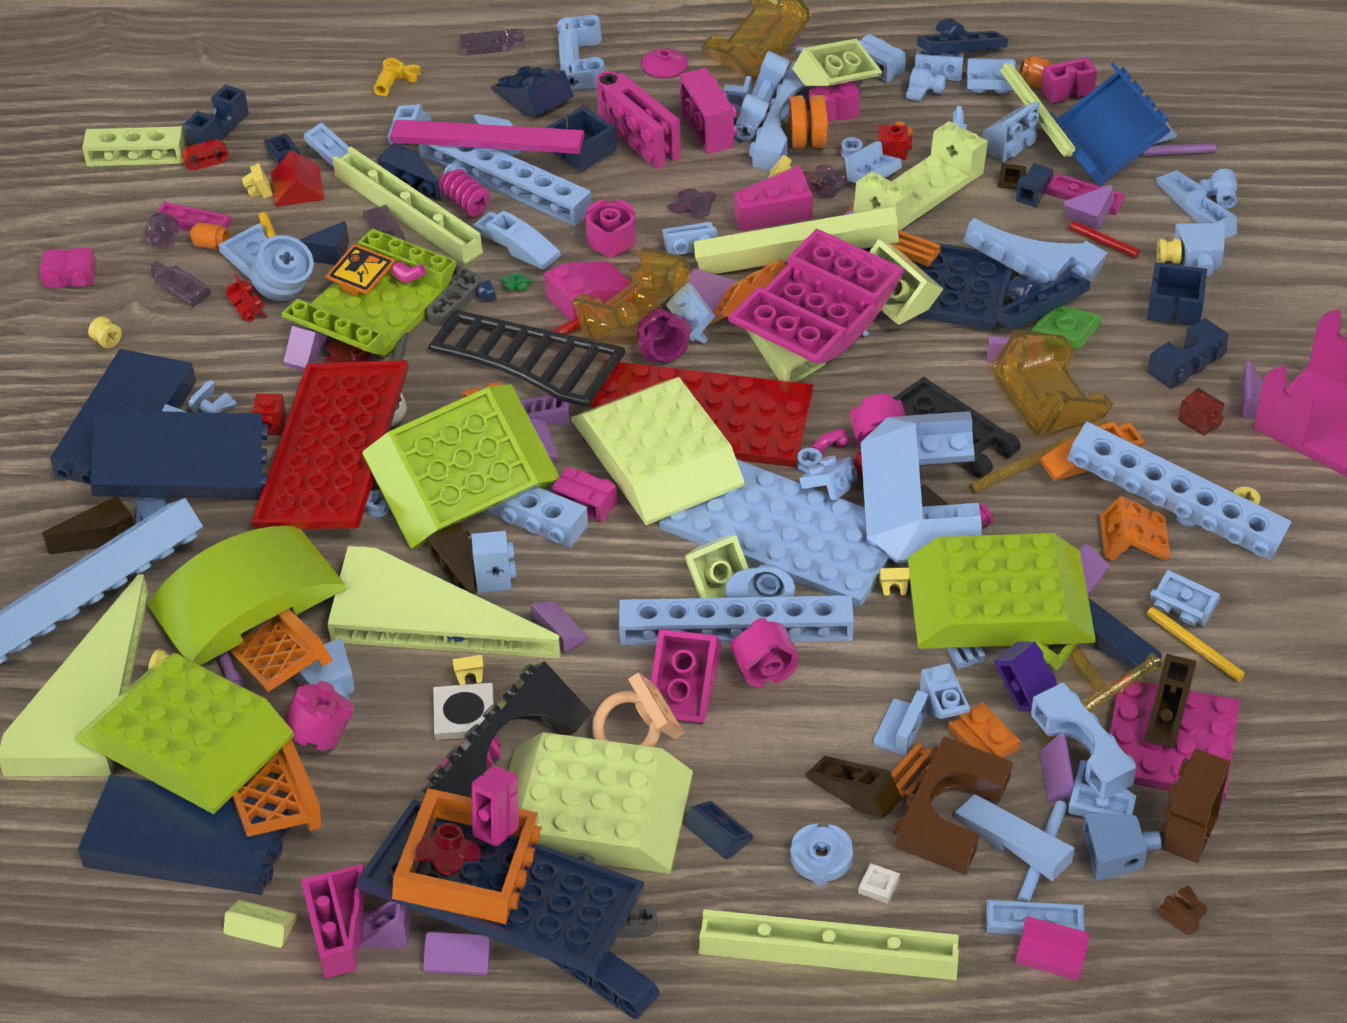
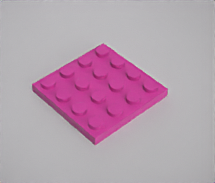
M1120 678L1110 734L1114 736L1121 750L1125 754L1130 755L1137 768L1133 784L1169 791L1173 781L1178 782L1181 777L1178 776V772L1183 759H1190L1194 748L1231 761L1240 703L1239 699L1190 691L1175 749L1144 742L1158 685ZM1228 773V778H1227L1226 787H1225V791H1224V795H1223V800H1222V801H1225V799H1226L1227 788H1228V781H1229V773Z

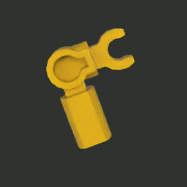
M395 58L385 59L383 61V70L374 84L375 94L386 97L396 79L401 80L404 78L408 82L416 83L417 75L420 76L421 66L415 64L405 65V63L399 62Z

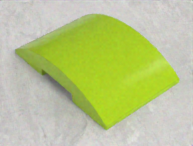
M272 526L238 534L202 551L176 570L154 593L147 606L181 656L198 665H202L244 643L241 634L290 608L297 615L347 589V587L300 528Z

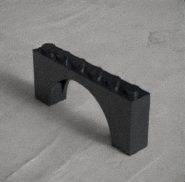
M545 661L536 665L529 663L518 673L520 679L516 684L512 683L500 694L502 700L498 704L491 705L483 713L482 716L485 719L481 724L474 725L464 735L466 741L461 746H455L446 755L448 761L445 765L437 767L427 777L430 782L422 791L426 794L429 788L472 798V782L479 776H484L490 745L498 731L509 721H532L545 726L555 734L569 736L576 733L592 712Z

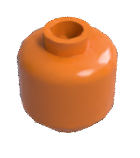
M1031 55L1028 59L1023 60L1019 74L1028 86L1041 89L1043 67L1052 65V62L1049 59Z

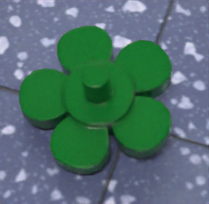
M513 273L511 277H502V283L505 284L504 287L508 290H515V288L517 290H525L527 285L531 284V278L527 276L522 277L521 273Z

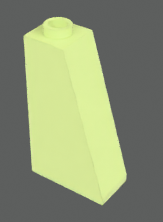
M746 330L778 380L798 382L826 365V362L816 364Z

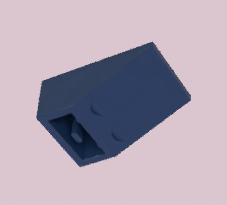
M524 66L517 70V74L504 76L498 80L499 83L491 87L494 92L522 114L529 116H538L574 97L565 70H555L554 67L543 69L541 66L536 68Z

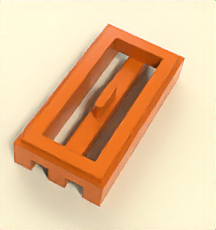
M898 230L899 242L890 244L910 260L928 267L940 253L941 249L939 244Z
M919 742L891 772L896 783L920 756L896 784L902 799L907 801L911 792L916 794L919 788L917 786L918 777L906 791L902 789L928 761L931 749L924 750L923 745Z

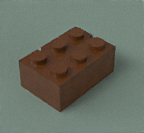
M1194 748L1190 759H1183L1178 772V776L1181 777L1178 782L1173 781L1167 799L1170 800L1164 812V818L1166 819L1160 832V836L1164 837L1162 850L1195 863L1199 862L1208 841L1205 837L1210 838L1219 817L1231 761Z

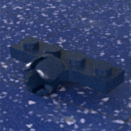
M946 18L936 25L935 30L940 32V34L918 36L917 45L930 55H938L939 52L956 54L963 50L977 52L978 49L996 51L997 48H1006L1009 38L997 31L968 32L955 19Z
M1071 272L1044 285L1029 275L1020 274L1018 277H1014L1008 285V292L1011 293L1008 298L1013 303L995 311L996 321L1013 330L1020 328L1022 325L1089 291L1090 281Z

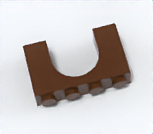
M944 736L939 747L933 746L928 759L930 766L928 770L922 769L917 780L919 788L916 794L910 793L905 805L906 815L904 818L899 816L893 834L897 835V849L966 875L977 852L980 834L942 819L935 812L931 803L939 794L953 789L971 791L1000 802L1011 779L1013 762Z

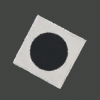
M493 683L433 687L435 740L465 738L464 735L471 727L476 724L480 725L485 719L482 716L483 713L494 704Z

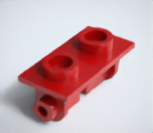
M234 273L233 276L237 281L227 286L226 295L239 312L241 318L244 321L252 322L260 313L264 318H267L262 309L265 304L256 293L252 294L255 291L253 286L246 278L242 281Z

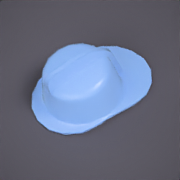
M764 564L757 568L736 572L728 580L725 594L727 598L793 597L795 585L787 572L776 565Z

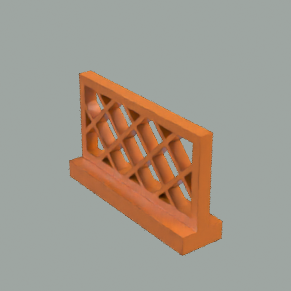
M289 609L268 619L241 636L244 643L228 650L267 692H270L315 661L322 667L333 661L321 639Z
M292 739L261 768L262 770L258 774L253 775L248 780L251 782L247 787L242 786L232 796L247 837L305 823L309 831L322 828L320 803ZM270 772L281 774L277 780L266 777ZM259 784L270 787L266 792L255 790ZM278 790L289 793L285 798L274 795ZM247 797L258 800L255 805L244 803ZM266 803L277 806L274 811L263 809ZM285 809L298 812V814L290 816L283 815L282 813ZM255 816L266 819L264 822L251 824V820Z

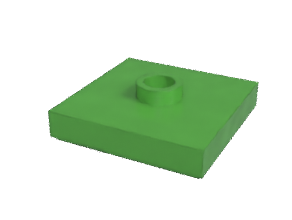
M1061 305L1045 313L1031 329V334L1044 335L1043 340L1080 350L1102 324V316Z

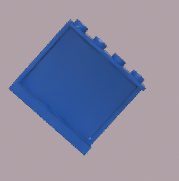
M1114 62L1111 63V66L1116 73L1063 115L1056 118L1051 111L1049 112L1075 146L1073 156L1098 186L1104 184L1170 132L1166 125L1168 118L1160 108L1156 111L1154 109L1156 104L1147 94L1143 97L1142 93L1144 90L1135 80L1131 83L1130 79L1132 77L1124 67L1119 69Z

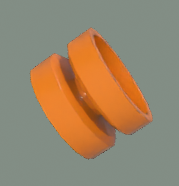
M802 95L789 97V130L792 150L805 148L807 134H809L810 144L813 149L826 148L828 114L824 95H812L809 99L808 111H806V103Z

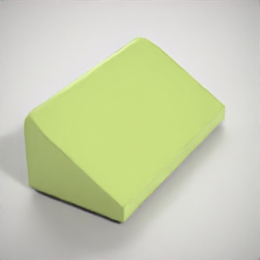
M238 900L225 913L224 933L281 948L291 932L297 915Z

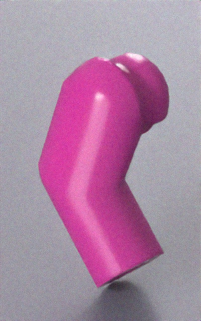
M397 262L393 264L391 270L393 276L405 284L427 274L423 264L409 268L405 265L406 263Z
M838 428L822 434L810 448H815L823 454L834 442H836L838 447L845 446L850 441V437L845 433V430Z

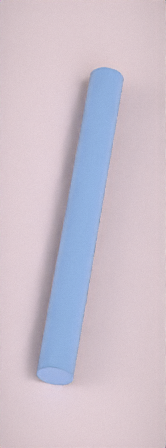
M1057 801L1044 830V832L1053 837H1056L1068 807L1065 802ZM1031 865L1017 898L1019 902H1030L1041 875Z

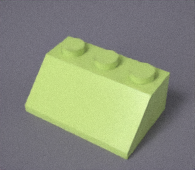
M857 38L804 48L792 68L805 86H830L881 76L882 74L880 68Z
M878 239L870 253L904 268V273L897 286L881 309L896 324L900 325L929 310L943 288L896 247Z

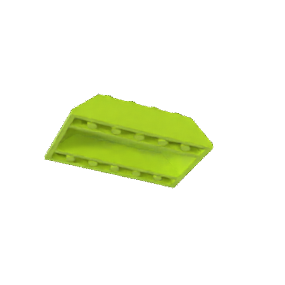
M1055 533L937 537L908 557L918 649L1012 646L1016 642L1037 641L1043 645L1095 643V633L1080 551Z
M173 653L155 663L75 736V739L214 814L294 736V733L265 698Z

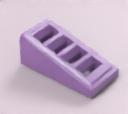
M551 395L521 400L524 409H530V412L527 413L529 418L546 421V424L569 425L571 403L562 402Z

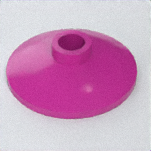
M659 48L648 52L642 58L641 64L643 71L649 76L668 79L677 77L685 72L688 67V59L685 54L676 49Z

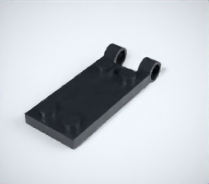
M924 376L893 397L894 400L898 401L900 399L902 401L906 416L970 411L973 443H976L973 444L974 461L962 463L968 466L970 473L975 478L982 479L993 470L991 460L981 453L992 444L996 446L1000 455L1005 458L1012 457L1021 449L1020 441L1014 434L1006 432Z

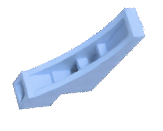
M975 218L970 221L963 242L1014 271L1029 275L1044 285L1071 272L1091 283L1101 271L1107 256L1106 251L1086 240L1084 243L1038 241L1004 232Z

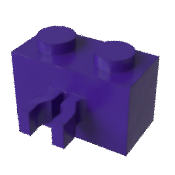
M1016 642L993 660L997 668L996 671L1001 676L1004 686L1008 689L1018 711L1031 712L1033 697L1057 686L1056 677L1050 671L1043 657V651L1036 642Z

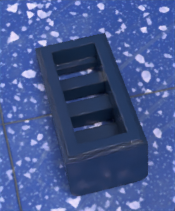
M286 133L264 141L276 166L291 150L300 154L299 149Z

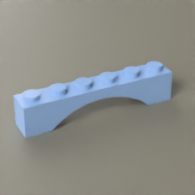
M795 61L792 62L790 69L785 71L783 84H779L777 88L776 99L772 98L770 111L765 113L763 119V126L757 130L756 141L750 145L749 156L752 157V167L771 170L783 155L787 157V137L781 126L789 115V97L802 95L806 103L809 101V90L818 87L805 86L792 69L796 63Z

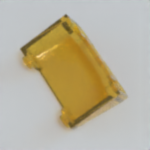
M748 0L754 8L731 37L726 41L721 36H710L701 46V49L713 60L744 77L752 76V80L757 81L760 68L768 50L782 56L808 24L810 10L802 0Z
M643 247L635 253L636 258H639L637 268L630 270L633 282L607 302L602 304L601 299L595 297L590 299L589 295L583 293L572 299L584 335L589 339L601 340L625 330L674 295L690 279L691 273L687 257Z
M1014 330L996 359L993 372L995 379L1034 435L1047 436L1084 425L1086 421L1090 423L1103 419L1113 406L1109 398L1104 393L1096 392L1087 399L1066 370L1073 357V351L1065 336Z

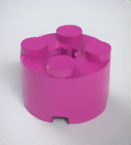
M607 199L594 202L587 208L585 216L586 241L594 251L604 254L607 258H615L618 256V253H622L636 244L635 212L629 203L620 199H615V202H607Z
M889 394L872 395L863 399L862 405L857 409L856 406L851 409L850 420L857 445L860 449L861 442L887 417L906 416L900 399L898 401L894 400L892 395Z
M759 618L752 622L750 628L730 642L732 654L746 682L750 686L757 688L765 687L764 682L771 680L775 684L780 683L791 676L798 667L797 657L799 658V654L785 626L781 623L768 622L766 618Z
M319 681L317 685L307 684L298 687L284 720L294 733L292 739L299 744L306 746L309 742L316 744L317 750H330L338 745L351 718L354 704L334 691L335 688L332 684Z

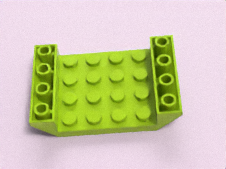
M372 228L358 241V246L395 259V263L404 262L409 268L423 264L427 274L405 284L393 276L391 267L368 295L359 292L358 296L342 291L339 284L333 282L311 304L297 298L282 312V317L367 352L386 356L395 347L402 335L413 330L427 316L428 305L448 288L456 267V260Z
M512 384L484 388L391 430L362 452L411 550L428 543V536L464 521L535 487L542 489L549 487L560 477Z

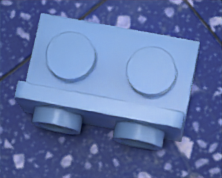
M917 49L915 67L928 69L934 76L937 74L946 75V80L960 81L962 78L964 52L956 54L939 52L938 55H930L925 53V50Z

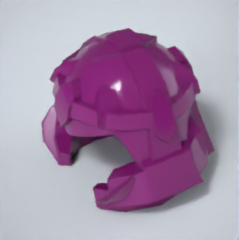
M661 308L646 312L638 322L637 339L643 357L647 361L663 362L664 364L677 359L688 349L687 343L692 332L689 322L684 317L676 313L672 314Z

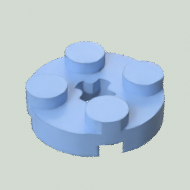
M810 824L800 829L794 835L790 850V860L794 869L801 876L812 880L816 885H825L829 881L840 878L849 870L853 862L852 841L844 830L835 825L828 824L827 828L818 827V824ZM826 849L828 852L826 856H818L815 850L824 851Z

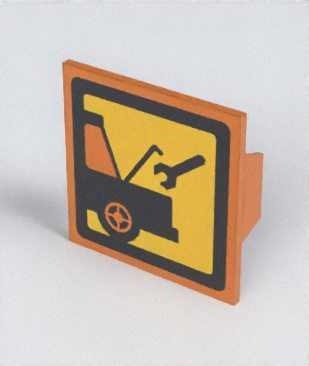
M353 244L325 278L338 283L342 291L354 296H358L359 292L368 295L396 260Z

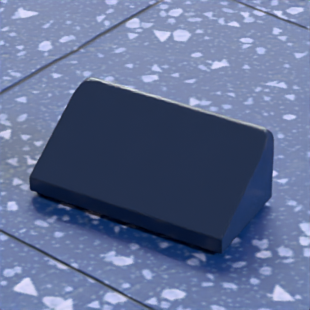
M712 801L691 806L684 822L685 827L724 859L734 856L752 841L754 837L747 829Z

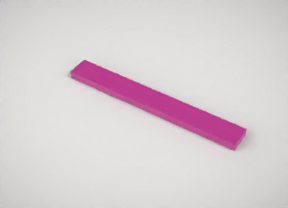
M396 119L390 134V139L393 143L574 154L580 153L585 137L583 130Z

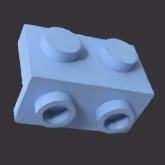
M969 58L967 65V89H972L973 92H985L988 89L995 90L998 93H1008L1010 90H1013L1000 70L1005 63H1011L1015 67V60Z
M875 141L845 158L847 181L855 183L870 172L877 173L886 178L902 168L901 159L883 155L882 143L879 141Z
M711 222L662 229V238L668 256L695 252L694 241L717 237V229L712 226Z
M685 282L666 305L672 314L676 313L689 322L692 328L689 340H698L706 343L708 338L702 331L714 319L715 315L693 285Z
M828 456L820 459L818 465L809 467L808 472L799 478L802 489L827 485L830 499L837 500L858 484V470L853 464L852 457L836 459V456Z
M1170 570L1166 571L1156 590L1152 589L1150 593L1152 603H1154L1153 606L1161 612L1169 614L1171 611L1180 615L1179 618L1183 622L1191 626H1195L1197 623L1205 627L1221 598L1219 593Z

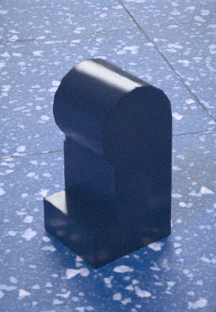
M1033 163L1025 177H1021L1018 181L1016 201L1037 208L1046 193V187L1053 178L1054 169ZM1032 192L1034 193V198H1028L1024 194Z

